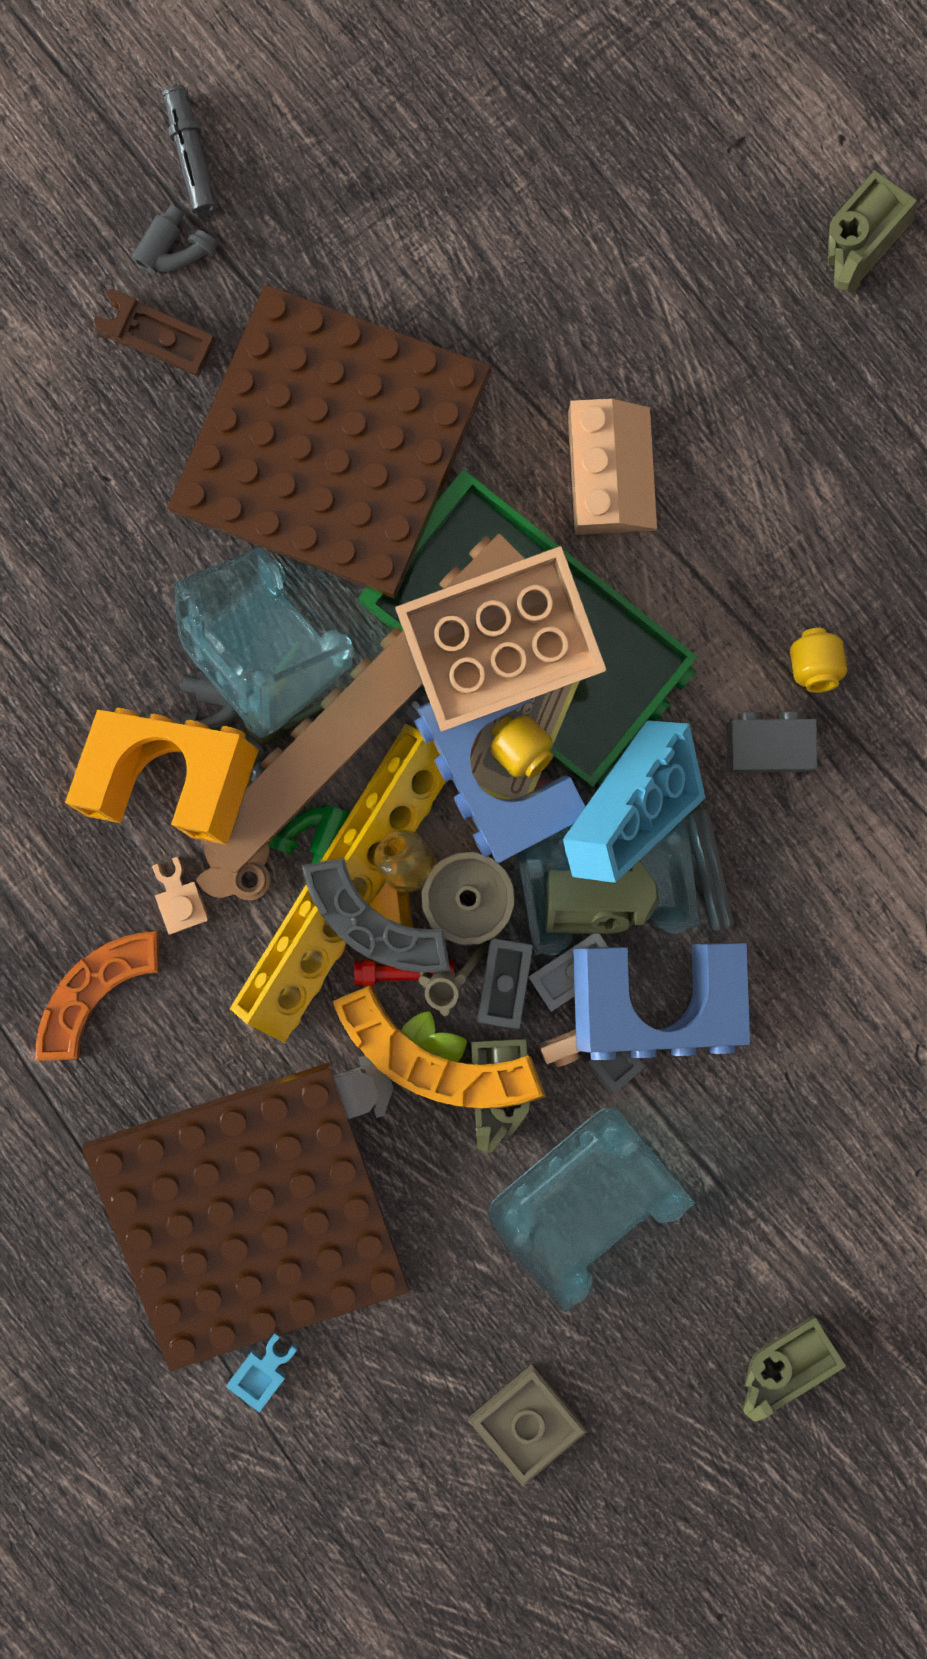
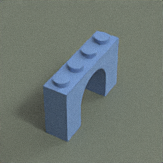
M532 699L442 732L440 731L432 706L428 702L417 708L420 718L414 720L425 743L434 742L440 756L434 759L436 766L445 782L450 779L453 780L459 792L458 795L453 797L465 820L472 817L479 831L473 834V838L483 857L491 854L493 860L499 863L575 823L585 809V805L571 777L563 775L519 798L499 799L486 793L479 786L472 773L470 754L478 733L491 721L532 701Z
M747 943L691 944L693 992L690 1004L679 1020L661 1029H654L645 1024L632 1007L629 996L627 947L573 948L576 1050L591 1053V1060L617 1059L616 1052L631 1051L632 1058L657 1057V1049H670L672 1056L696 1055V1047H710V1053L730 1054L735 1053V1045H750Z

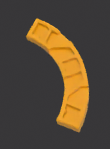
M367 986L332 1001L338 1017L351 1040L375 1067L397 1084L418 1095L441 1103L480 1109L504 1108L546 1097L530 1056L508 1062L482 1065L450 1061L432 1054L410 1040L388 1016L378 999L374 987Z

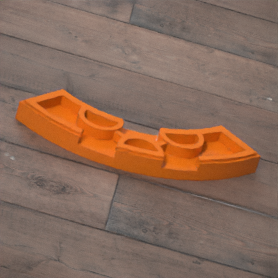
M158 931L136 933L108 942L84 959H81L65 975L43 1012L36 1040L35 1061L80 1058V1045L85 1025L101 999L116 986L131 978L160 972Z

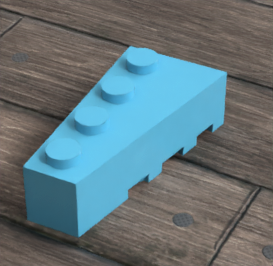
M648 720L645 722L563 838L565 852L573 877L616 883L705 799L689 723Z

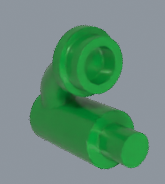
M326 804L310 808L287 824L270 841L269 847L292 855L294 848L299 846V843L293 841V839L310 826L316 825L309 852L314 853L312 863H318L322 860L351 812Z

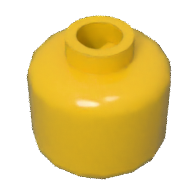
M812 628L804 631L802 637L796 640L790 647L794 680L799 685L806 687V690L809 692L820 693L833 690L838 687L839 681L847 674L843 641L837 635L827 633L824 628Z
M521 715L513 720L506 716L491 731L494 739L490 746V753L514 778L527 776L529 779H532L545 769L554 756L551 752L553 746L551 736L528 715Z

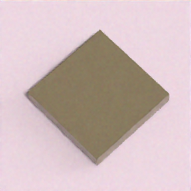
M533 1363L469 1417L470 1424L522 1486L527 1484L587 1432L583 1423Z

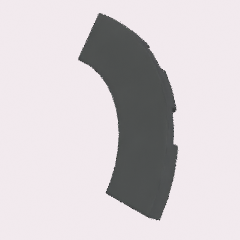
M345 858L302 865L306 885L319 913L340 938L353 949L368 958L401 970L413 972L450 971L443 928H412L398 924L379 914L357 891L347 870Z

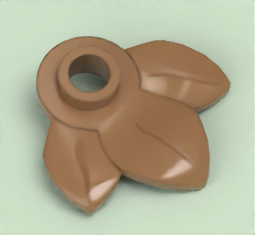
M204 843L205 856L211 868L205 870L196 879V882L203 891L216 898H224L235 894L238 898L248 901L257 900L266 894L271 883L270 873L265 866L270 853L269 844L240 872L234 873ZM248 872L255 873L258 878L257 884L252 888H247L243 883V877Z

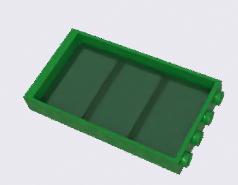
M463 469L438 499L396 599L366 588L358 599L360 605L391 630L398 627L403 631L395 607L443 590L439 583L453 568L457 566L462 571L473 560L469 553L485 536L492 541L500 533L525 559L557 548L559 545ZM563 549L607 671L579 681L551 752L554 755L552 759L591 789L596 782L602 785L615 766L613 761L622 750L626 751L646 720L650 718L652 721H657L671 704L665 699L671 689L676 686L682 690L693 677L696 670L691 665L697 656Z

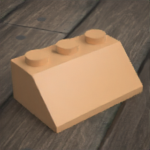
M616 399L570 401L568 428L575 535L656 531L657 518L650 407Z

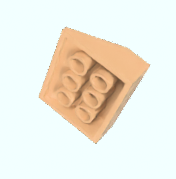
M561 546L395 607L441 732L607 671Z

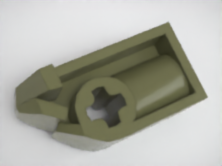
M875 170L837 212L830 223L828 263L829 266L834 265V286L841 290L855 292L860 287L861 280L914 221L917 200Z
M637 862L631 868V871L626 872L616 883L573 877L571 870H549L544 894L546 933L610 934L628 930L634 923L635 925H644L659 905L658 886L642 862Z
M526 1039L471 1042L473 1065L497 1064L527 1056ZM530 1102L521 1104L520 1108L514 1109L512 1117H506L503 1109L475 1108L477 1149L492 1153L504 1135L507 1133L511 1136L529 1112Z
M814 1316L807 1318L770 1341L753 1354L745 1381V1386L749 1387L743 1411L754 1422L769 1417L779 1408L846 1367ZM769 1357L773 1362L781 1360L783 1363L778 1368L780 1376L777 1379H773L771 1375H765L764 1377L761 1375V1372L765 1370L763 1361Z

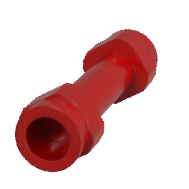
M448 959L450 971L454 972V959ZM375 960L354 961L355 986H376V981H419L421 976L420 972L402 971L384 964L376 965Z

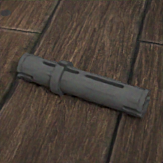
M183 85L171 86L162 92V98L164 99L170 121V127L168 128L169 137L172 141H175L193 214H208L218 208V203L215 199L199 138L202 132L200 122L194 119L187 87L184 88Z

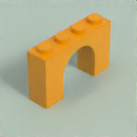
M116 708L115 712L97 710L65 803L86 817L121 823L133 786L142 769L160 755L170 752H182L186 760L187 775L171 825L191 838L228 845L258 749L245 739L246 734L228 726H222L221 730L217 731L211 730L207 725L193 720H186L184 725L177 724L170 718L159 714H150L149 718H143L137 713L124 708Z

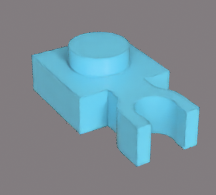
M277 1332L268 1341L265 1355L262 1356L253 1349L226 1386L259 1413L286 1377V1374L278 1366L288 1362L298 1349V1346L293 1343L287 1352H277L274 1347V1343L280 1337V1334Z

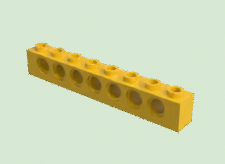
M407 724L400 731L320 861L345 858L347 870L354 886L369 905L388 880L389 873L400 855L408 848L413 834L423 818L429 814L432 803L446 783L434 761L435 758L440 756L434 742L425 743L419 730ZM305 885L230 1007V1010L246 1024L283 1043L287 1041L291 1032L298 1027L301 1016L312 998L320 991L323 980L335 961L343 954L346 942L340 938L327 922L324 924L325 919L319 913L312 900L307 885Z

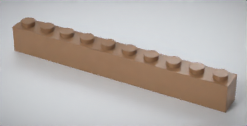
M500 533L492 541L485 536L469 553L473 560L462 571L457 566L453 568L439 585L445 589L519 562L525 558ZM395 627L380 643L384 650L373 661L366 657L350 673L355 680L344 691L336 687L320 704L325 710L314 721L309 717L305 718L290 734L295 740L284 751L277 747L261 763L265 771L254 782L249 778L228 845L201 840L234 873L240 872L424 686L404 631Z

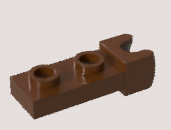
M109 289L106 292L107 298L111 301L113 308L119 311V314L116 318L110 320L102 317L94 319V329L101 336L123 346L132 347L199 377L215 343L213 335L141 304L136 299L117 290Z

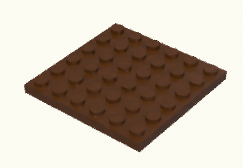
M264 285L167 508L172 513L396 599L492 373L491 367L482 362Z
M329 1062L83 1144V1154L169 1371L270 1339L275 1332L282 1335L409 1292L408 1282Z

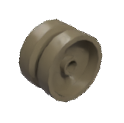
M476 852L455 853L439 861L427 875L422 889L423 912L433 929L443 928L446 940L461 945L481 944L497 936L509 922L514 908V888L506 870L492 858L483 857L482 854ZM471 890L476 894L474 905L466 906L461 903L460 895L463 891Z

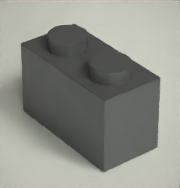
M762 712L738 713V720H731L727 723V773L811 772L817 769L816 719H804V712L779 713V719H763Z
M498 938L490 939L477 1016L478 1023L520 1029L533 948L532 944Z

